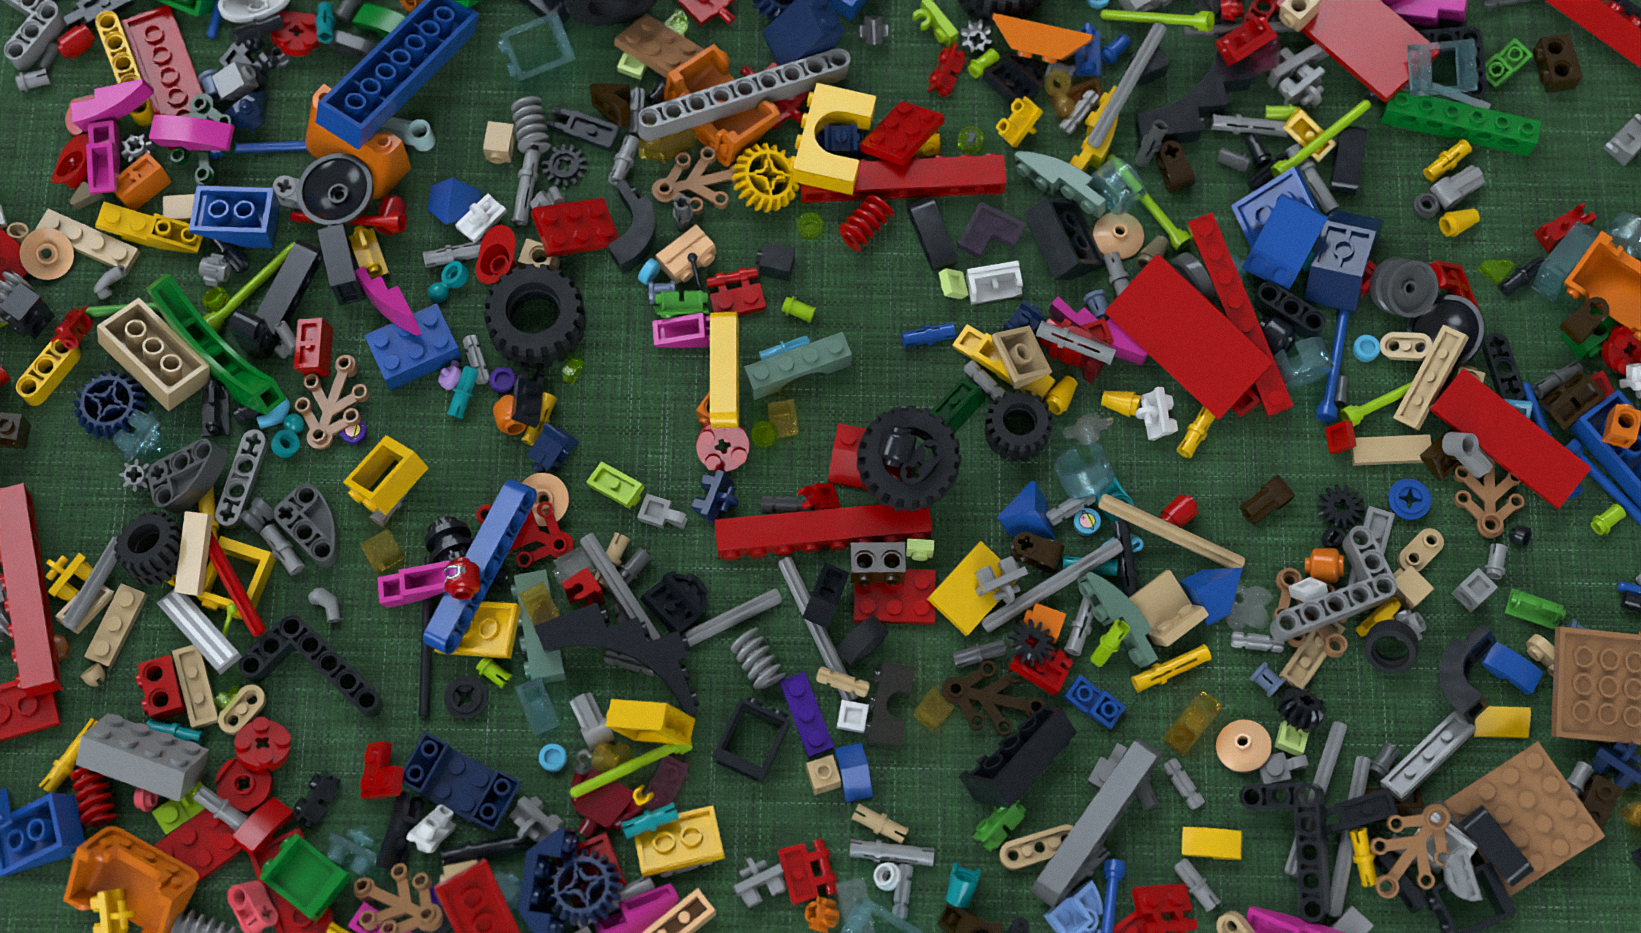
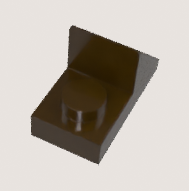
M591 84L592 106L622 129L630 125L629 105L631 98L629 85Z

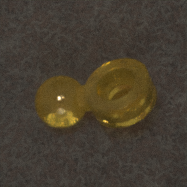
M1054 70L1047 75L1044 86L1050 95L1057 97L1055 111L1061 116H1069L1075 109L1073 99L1066 94L1071 87V78L1064 70ZM1054 80L1059 81L1060 88L1054 87Z
M601 743L593 752L592 765L596 770L607 772L615 768L617 764L622 765L630 761L632 750L625 743H617L614 746Z

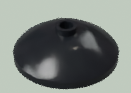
M335 153L323 156L310 164L299 180L297 187L299 206L303 213L318 225H346L360 217L369 206L374 191L373 178L366 165L352 155ZM340 195H344L342 199L338 200Z
M1457 295L1437 296L1433 306L1425 314L1411 317L1407 333L1426 334L1433 343L1443 325L1466 334L1469 339L1453 366V370L1467 364L1479 352L1485 338V322L1479 309L1468 299ZM1425 345L1419 346L1417 352L1424 351Z

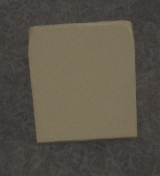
M83 181L70 199V204L78 211L102 199L104 196L102 193L90 195L88 183Z

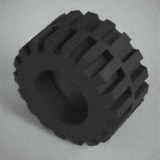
M1015 389L1014 394L1006 391L1003 397L998 396L995 398L994 404L991 403L984 429L985 435H987L986 441L988 445L993 444L992 450L995 453L1000 451V457L1004 459L1010 456L1012 457L1011 461L1017 462L1018 457H1021L1022 461H1027L1030 455L1033 458L1038 456L1039 450L1043 451L1049 441L1053 427V421H1051L1053 417L1052 411H1048L1049 405L1046 401L1040 402L1041 396L1038 394L1035 397L1031 396L1032 391L1026 390L1025 393H1021V389ZM1010 416H1023L1032 423L1034 430L1027 435H1015L1006 429L1003 421Z
M152 511L148 515L143 513L136 520L132 519L129 521L130 524L127 527L124 526L121 530L122 534L117 536L116 541L118 543L114 545L115 558L138 583H144L146 586H151L153 583L160 585L162 581L168 582L172 579L173 575H177L182 528L172 517L164 512L157 514L156 511Z

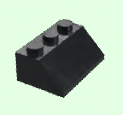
M1045 197L1024 213L1028 221V227L1034 234L1038 242V248L1044 255L1049 265V272L1055 280H1072L1106 266L1099 247L1075 200Z

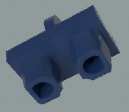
M717 470L715 475L704 474L701 488L704 491H708V495L706 498L696 497L692 504V509L695 513L703 516L711 524H715V520L720 518L721 512L727 513L729 506L737 507L739 504V500L733 496L736 490L732 487L733 481L725 476L726 473L721 470Z
M1617 741L1613 746L1615 750L1603 742L1598 744L1596 755L1591 764L1592 769L1602 775L1607 772L1611 765L1620 770L1613 779V782L1622 787L1623 790H1627L1635 781L1641 782V768L1636 765L1641 760V756L1634 752L1637 744L1631 741L1625 747Z

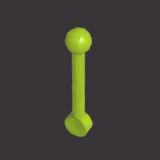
M230 603L227 606L228 615L222 632L225 638H227L233 614L238 610L234 603Z

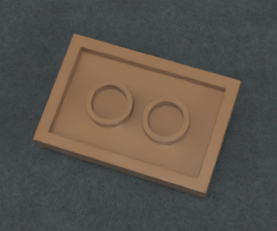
M648 14L642 16L615 37L614 46L667 78L669 72L704 50Z

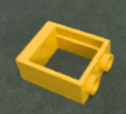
M385 435L343 483L350 489L348 495L360 504L362 502L373 513L378 510L387 515L429 467L414 451ZM395 460L399 463L373 492H370L368 489Z
M220 536L218 543L225 556L229 555L258 565L247 591V595L256 610L276 559L269 551ZM210 560L205 574L203 596L196 595V597L202 602L201 606L209 610L217 611L220 608L227 611L228 604L234 603L233 600L210 593L218 575ZM237 610L233 617L242 619L240 612Z
M611 699L605 726L633 741L690 746L695 718L668 703Z

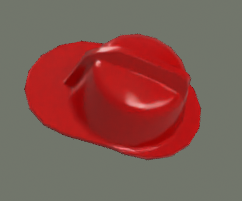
M85 134L78 135L72 138L62 149L56 169L51 177L53 183H63L74 190H77L83 181L88 183L86 144H89L88 136Z
M504 225L494 226L483 236L475 270L477 278L482 283L499 284L498 278L504 273L507 276L512 274L511 269L518 265L514 255L516 238L514 232L509 227Z

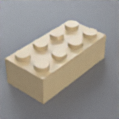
M137 298L97 325L98 343L168 411L210 381V365L140 298Z

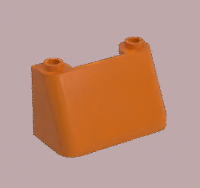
M713 44L669 72L664 92L665 102L735 80L728 73L730 62L728 55ZM764 100L756 108L705 123L689 130L705 147L710 146L714 148L716 159L723 166L729 167L736 162L740 155H743L745 149H750L778 122L780 112L774 103Z
M323 84L312 98L305 137V145L308 152L317 159L335 153L349 154L358 158L366 165L372 175L374 183L372 199L378 200L385 197L412 168L403 141L390 132L382 131L374 135L370 141H367L358 150L315 123L318 102L332 90L326 84Z
M1601 231L1564 281V286L1567 288L1566 294L1577 301L1581 298L1586 302L1593 297L1603 298L1609 305L1610 311L1608 316L1635 332L1634 337L1641 341V261L1626 253L1624 247L1620 245L1616 249L1617 246L1611 242L1613 237ZM1602 303L1599 305L1592 304V306L1603 312L1601 308L1604 305Z
M106 827L77 847L63 901L78 910L86 911L91 909V897L97 896L98 892L124 888L127 911L136 910V916L128 917V920L144 928L141 933H171L178 915L184 912L196 889L199 875L193 868L118 827Z

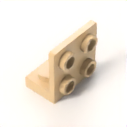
M1165 570L1129 598L1153 629V631L1148 633L1154 644L1168 647L1209 616L1203 606L1193 605L1170 570Z

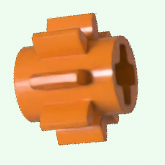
M818 896L816 902H810L805 910V918L810 922L808 928L822 933H828V928H834L840 918L839 910L835 908L836 901Z

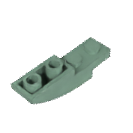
M1017 151L1014 154L1016 171L1021 176L1029 177L1033 180L1038 189L1043 192L1047 191L1052 196L1060 190L1067 199H1073L1079 203L1082 210L1087 214H1093L1098 219L1104 214L1106 200L1093 190V178L1069 163L1047 155Z
M1092 572L1078 578L1077 582L1079 583L1081 594L1088 599L1093 607L1092 611L1095 618L1103 626L1114 623L1117 619L1120 622L1123 620L1129 625L1130 631L1122 641H1124L1129 650L1130 659L1138 665L1139 669L1158 660L1157 655L1145 637L1153 629L1134 603L1114 585Z

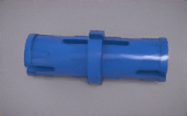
M953 322L937 326L924 325L921 329L901 332L902 344L905 349L924 344L930 346L934 342L956 338Z

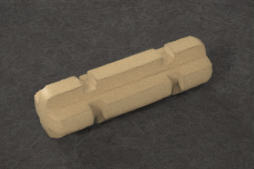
M820 667L816 676V680L820 683H830L832 687L849 693L853 691L855 695L866 697L870 684L866 681H856L855 677L837 671L833 673L831 669Z

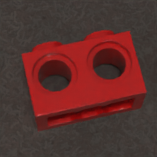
M171 655L137 664L139 673H136V681L139 689L144 691L145 699H142L141 702L146 715H149L155 721L187 713L175 661ZM157 671H163L162 677L158 681L153 682V674ZM168 696V703L163 707H158L159 699Z

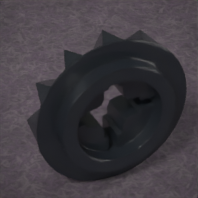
M462 676L454 679L447 686L444 693V703L447 710L452 716L462 720L474 719L484 711L488 702L486 687L479 679L472 676ZM459 691L466 695L472 692L471 698L474 705L465 702L463 705L460 704L462 699L457 692Z

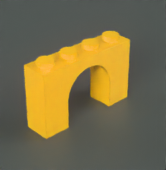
M820 83L816 84L815 91L809 93L807 107H810L809 113L803 114L801 128H804L803 134H798L795 149L798 150L797 156H792L790 160L789 171L793 172L792 182L853 195L858 176L859 160L828 153L818 145L815 138L824 129V125L850 126L857 124V128L870 131L875 112L876 96Z

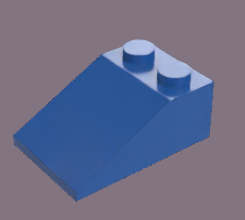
M196 186L189 232L247 248H273L280 208L274 188Z
M1281 193L1242 269L1289 291L1328 216Z
M50 793L11 813L12 823L0 830V877L57 861L76 852L77 847L83 844L85 840L75 795Z

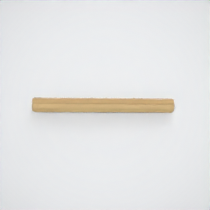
M1103 494L1099 500L1098 507L1221 565L1228 568H1243L1245 564L1244 557L1108 494Z

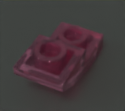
M1276 31V38L1250 54L1253 76L1277 68L1280 60L1281 43L1280 36Z
M669 755L663 757L644 795L646 797L649 793L653 792L654 797L646 802L644 807L654 811L674 802L691 765Z

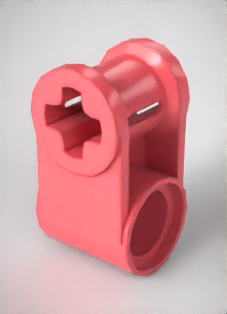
M256 880L234 885L229 889L227 894L229 905L232 907L244 933H262L265 927L277 923L278 913L261 882Z

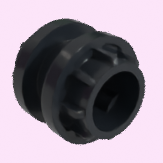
M444 517L436 520L428 527L424 544L431 553L430 559L432 564L449 560L454 562L455 558L466 556L474 541L470 538L471 531L467 523L455 517Z

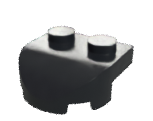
M1013 52L1004 54L1000 62L984 72L982 79L1010 105H1012L1016 98L1023 99L1025 96L1033 101L1045 81L1042 77L1043 68L1036 60L1028 57L1013 56Z
M676 571L665 574L659 583L643 593L640 600L672 633L679 631L681 635L701 618L707 607L708 591L704 583L691 573L687 575L676 574Z

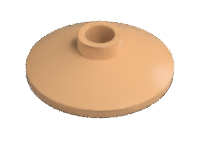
M1111 212L1105 214L1097 221L1094 226L1093 237L1104 256L1109 253L1111 259H1113L1112 252L1117 251L1120 254V259L1124 260L1134 256L1141 249L1144 241V231L1140 222L1132 215L1125 212ZM1120 229L1124 231V234L1119 235L1115 230Z
M40 228L32 231L24 238L20 246V260L23 267L28 273L39 279L51 280L59 278L70 269L73 263L74 250L70 240L62 232L53 228ZM48 248L51 250L49 258L42 257L41 252L43 249Z
M537 473L529 476L522 482L527 486L535 488L537 491L532 512L538 526H547L545 519L537 513L540 498L544 495L548 496L549 503L554 506L556 521H559L564 516L569 505V494L565 484L558 477L549 473ZM548 505L542 507V514L546 515L550 512Z
M1237 720L1228 724L1221 730L1216 741V751L1220 761L1227 768L1242 773L1252 772L1262 767L1269 759L1272 750L1271 739L1266 729L1251 720ZM1241 739H1246L1248 741V743L1245 746L1238 745V742Z

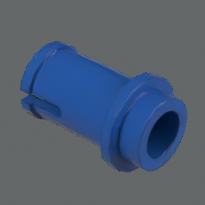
M1119 34L1110 45L1102 48L1100 53L1101 59L1106 64L1116 63L1118 57L1131 46L1130 39L1126 35Z

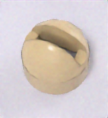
M20 222L12 223L7 227V234L19 245L22 244L24 238L29 234L28 227Z
M96 663L84 671L80 677L87 685L97 687L99 685L96 680L99 678L104 682L105 671L99 663Z

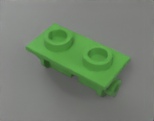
M702 290L684 291L683 300H679V291H660V294H655V304H659V306H653V309L662 318L676 317V314H709V310L703 305V303H708V294L703 293Z
M1512 588L1505 613L1555 630V627L1559 626L1560 620L1564 619L1566 610H1563V605Z
M1015 803L1010 808L995 805L993 814L988 819H984L979 823L976 828L977 832L972 838L984 842L982 846L989 852L993 849L996 850L1008 836L1002 827L1005 825L1012 831L1025 817L1026 809L1021 804Z

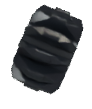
M1296 686L1294 689H1288L1283 694L1277 711L1280 713L1279 718L1286 721L1287 726L1294 727L1296 731L1301 729L1303 732L1308 733L1310 730L1315 731L1320 726L1327 709L1323 706L1324 701L1316 697V693L1312 694L1307 688L1302 690Z

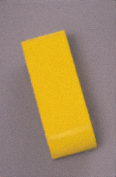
M59 339L53 343L50 341L16 383L18 394L27 404L38 406L49 397L79 361L81 351L78 346L75 349H69L66 353H61L62 349L65 348L64 344ZM53 366L51 372L44 374L48 367ZM36 387L33 393L27 394L30 388Z

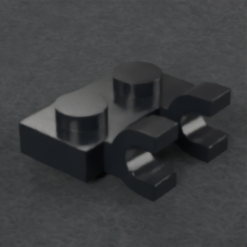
M259 37L242 42L241 44L234 42L219 59L224 67L234 61L249 64L255 71V78L259 87L253 90L254 92L260 90L268 81L269 77L265 72L273 69L280 62L274 54L268 56L265 52L259 55L256 62L250 55L259 51L265 45L264 41Z

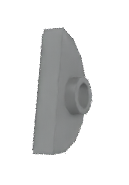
M1461 845L1453 849L1446 858L1443 868L1444 880L1449 889L1458 897L1470 901L1482 900L1466 845Z

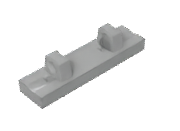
M1317 44L1312 45L1295 56L1286 47L1279 51L1276 59L1280 64L1271 69L1267 82L1274 88L1285 78L1295 76L1296 71L1303 64L1306 63L1312 66L1328 57L1329 54Z

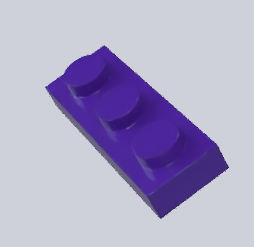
M805 672L779 681L808 759L833 750L834 745Z

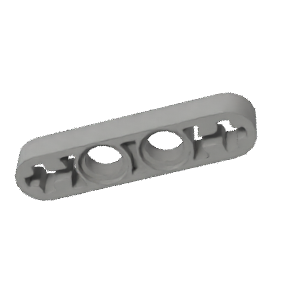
M252 429L243 435L217 506L216 520L225 529H234L241 523L242 520L238 516L246 510L262 465L268 441L259 430ZM257 437L260 441V445L255 444L252 452L255 456H257L255 458L252 455H250L252 446L250 445L249 441H254ZM244 461H251L253 463V468L248 473L239 471V466ZM234 486H243L245 490L241 497L234 498L231 496L230 492ZM227 501L233 503L232 513L235 517L229 518L226 522L223 514H229L231 506Z

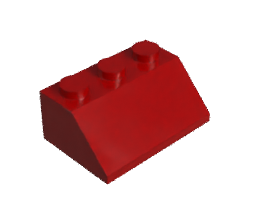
M838 423L828 483L868 490L860 481V473L857 470L856 464L858 446L866 428ZM883 458L887 472L894 479L902 482L899 475L901 467L885 464V458ZM907 467L905 468L908 472L906 477L909 479L911 469Z

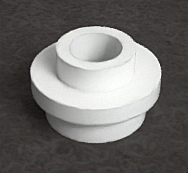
M890 862L880 864L874 872L876 885L885 891L895 889L901 880L899 867ZM891 873V877L887 881V876Z

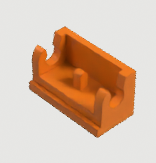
M147 152L119 174L117 190L113 193L127 209L136 211L172 181L162 166Z

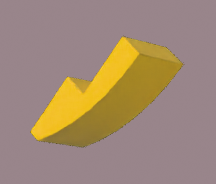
M1183 827L1182 855L1184 857L1241 860L1242 831Z

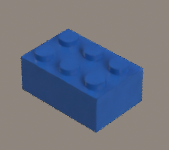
M438 304L413 314L421 331L420 335L416 336L394 323L364 335L389 390H393L451 364L453 360L458 361L462 359Z

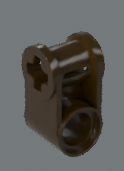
M1172 140L1163 143L1157 154L1156 163L1162 174L1167 191L1173 193L1195 185L1194 172L1186 159L1182 146Z
M1593 297L1577 311L1573 312L1559 328L1573 342L1580 345L1607 318L1610 311L1609 305L1603 298ZM1593 303L1595 305L1602 303L1604 305L1601 308L1603 314L1598 315L1596 313L1592 316L1590 314L1592 312L1590 306Z
M1021 532L1015 537L1010 552L1017 561L1032 565L1048 573H1056L1065 546L1055 540L1045 539L1030 532ZM1022 543L1027 544L1026 551L1021 550Z

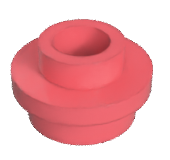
M139 787L135 790L134 804L137 809L150 812L158 803V794Z

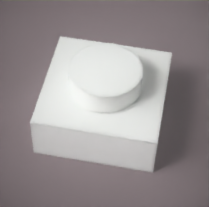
M1312 577L1288 587L1290 597L1298 599L1303 603L1328 593L1327 584Z
M842 700L837 729L864 734L869 705Z

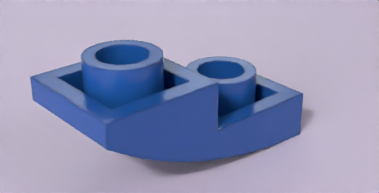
M1497 642L1485 653L1481 664L1499 680L1507 678L1525 695L1533 694L1543 674L1538 667L1526 658Z
M1082 675L1076 676L1062 696V698L1108 729L1113 727L1126 708L1108 692L1099 690Z

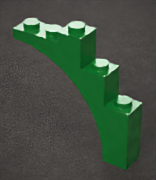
M165 273L146 288L170 328L210 365V376L225 384L235 402L267 415L286 400L274 378L262 373L249 364L212 329L180 289L171 274Z

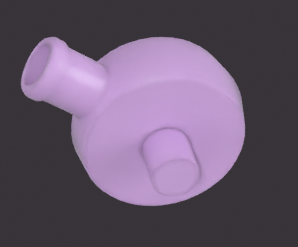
M456 360L451 361L450 367L441 370L438 381L446 390L457 388L462 372L458 368L460 364Z

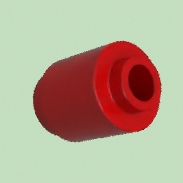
M84 24L79 27L76 25L57 39L59 45L56 48L65 59L70 57L74 60L92 47V43L96 39Z
M390 195L382 199L376 216H386L391 212L405 213L407 206L403 203L404 200L402 198ZM375 226V229L383 234L395 235L394 232H390L385 227Z
M1179 494L1161 511V515L1158 518L1182 529L1198 514L1196 509L1198 505L1191 496Z

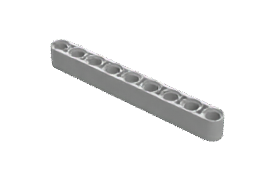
M832 49L644 108L638 115V134L644 140H655L756 108L764 100L775 102L816 88L817 83L829 85L841 81L848 74L850 55L844 49ZM670 115H675V116H677V117H676V118H672V117H669V116H670Z

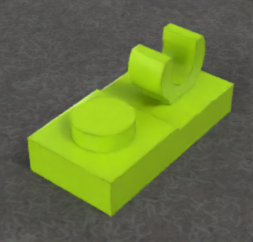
M922 0L921 9L913 13V21L919 18L925 19L920 24V29L922 31L926 30L931 25L936 39L940 43H944L947 48L957 43L958 31L933 0Z
M602 461L586 482L590 488L629 509L631 506H636L641 499L639 495L645 488L642 483Z
M201 781L179 802L171 799L152 811L167 836L205 809L204 806L194 800L196 792L204 786Z

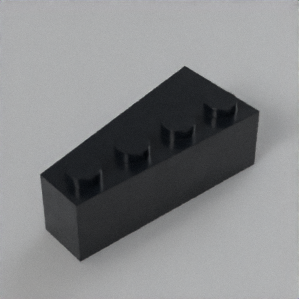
M1042 706L1017 727L1019 733L1005 737L998 743L1000 748L990 757L984 755L976 761L979 766L971 773L966 770L958 776L975 801L1010 808L1017 803L1023 792L1034 784L1041 772L1051 765L1053 759L1062 749L1069 745L1070 740L1077 733L1062 708Z

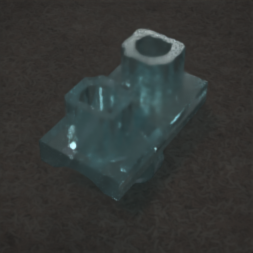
M136 409L128 420L130 425L137 428L131 435L121 429L113 438L114 444L123 451L124 457L129 461H132L139 451L146 455L150 449L159 452L162 448L161 444L157 441L162 433L156 430L160 426V422L156 419L158 416L152 411L146 414Z
M362 826L358 831L349 828L346 836L353 838V842L333 832L328 839L331 845L326 857L341 865L348 852L356 855L349 869L362 876H365L372 864L375 865L378 856L376 853L362 847L363 844L372 847L375 842L374 839L368 837L369 828L366 826Z

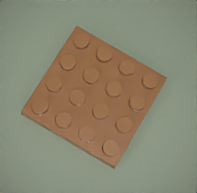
M1555 627L1551 737L1611 743L1618 741L1622 744H1628L1632 741L1637 745H1641V635Z
M1539 741L1444 801L1456 820L1459 818L1462 820L1482 804L1533 866L1535 871L1513 887L1510 886L1494 866L1509 897L1605 837ZM1478 846L1476 850L1479 852L1485 863L1489 862L1490 860L1488 859V857Z

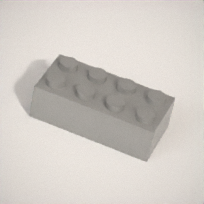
M107 713L81 736L76 765L179 802L203 779L209 749L203 748L195 742H187L175 738L170 733H161L148 728L144 724L133 723L119 715Z

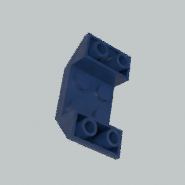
M1332 210L1322 228L1310 266L1305 302L1356 313L1363 291L1362 280L1373 245L1378 243L1384 220Z
M424 732L407 761L402 779L404 786L438 806L443 805L453 811L455 815L493 832L496 831L522 784L521 781L498 769L494 771L452 749L448 743L427 732Z
M558 828L527 851L517 910L533 933H564L565 921L560 918V913L556 914L541 910L542 906L546 905L548 899V891L545 889L546 880L553 870V861L550 860V856L571 858V852H577L579 847V836H576L577 830Z

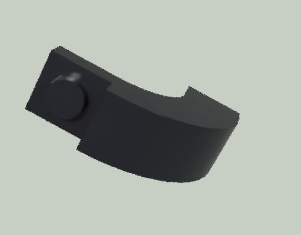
M625 179L616 184L617 195L633 217V222L626 234L608 244L609 255L623 275L637 267L647 257L656 236L655 215L650 198L647 194L640 198L637 189L633 185L630 187Z
M1483 624L1478 629L1471 631L1465 642H1461L1457 637H1454L1444 651L1439 667V680L1444 695L1455 712L1469 725L1489 706L1483 695L1470 685L1469 680L1473 665L1497 642L1492 632Z

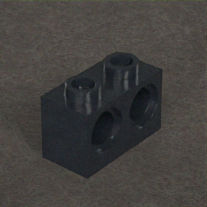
M21 283L15 287L0 305V309L5 314L3 318L12 325L11 328L20 336L25 337L28 335L34 340L55 317L42 298Z
M825 562L802 618L827 628L838 606L850 573Z

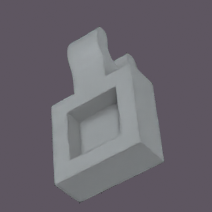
M647 493L637 516L638 521L664 528L665 523L669 522L676 527L684 529L688 520L685 518V513L671 509V501Z
M1117 743L1108 760L1100 757L1087 782L1101 789L1122 759L1127 748Z
M1284 752L1270 755L1267 762L1258 769L1262 784H1277L1290 781V772L1305 769L1308 766L1306 754L1287 760Z

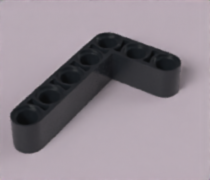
M1472 26L1417 31L1440 50L1438 57L1456 56L1459 91L1480 100L1487 90L1481 31ZM1463 37H1472L1475 42L1474 45L1465 44ZM1437 39H1446L1449 42V47H1441ZM1471 60L1475 62L1477 69H1468L1465 61ZM1468 85L1477 86L1479 94H1471L1468 91Z
M301 240L296 241L256 314H251L242 309L235 311L229 328L242 350L265 360L271 356L280 340V336L274 327L281 321H286L287 324L290 322L323 260L322 249Z
M295 614L286 615L279 620L239 660L238 667L242 675L248 681L258 683L263 681L296 649L361 714L366 717H375L382 711L383 701L378 693L309 625ZM294 624L300 625L299 630L295 634H288L290 626ZM278 643L280 646L277 652L269 654V646ZM310 643H318V648L314 652H306V648ZM329 661H337L335 669L331 671L325 670V665ZM252 663H259L257 671L248 673V667ZM348 679H356V684L353 688L344 689V683ZM367 697H374L375 703L369 708L362 707L363 701Z
M1316 783L1245 785L1239 792V801L1246 809H1294L1300 915L1307 922L1313 923L1325 920L1330 914L1331 902L1324 790ZM1281 788L1287 793V800L1283 804L1279 803L1276 797L1278 790ZM1307 788H1311L1315 793V798L1311 803L1306 802L1304 799V792ZM1253 789L1257 790L1260 796L1258 803L1255 805L1249 799V794ZM1309 816L1316 820V828L1312 832L1305 826V821ZM1311 844L1318 851V855L1314 860L1307 856V848ZM1311 873H1315L1319 877V885L1316 888L1311 887L1308 883V877ZM1313 901L1317 902L1321 908L1320 914L1317 917L1313 916L1309 909Z

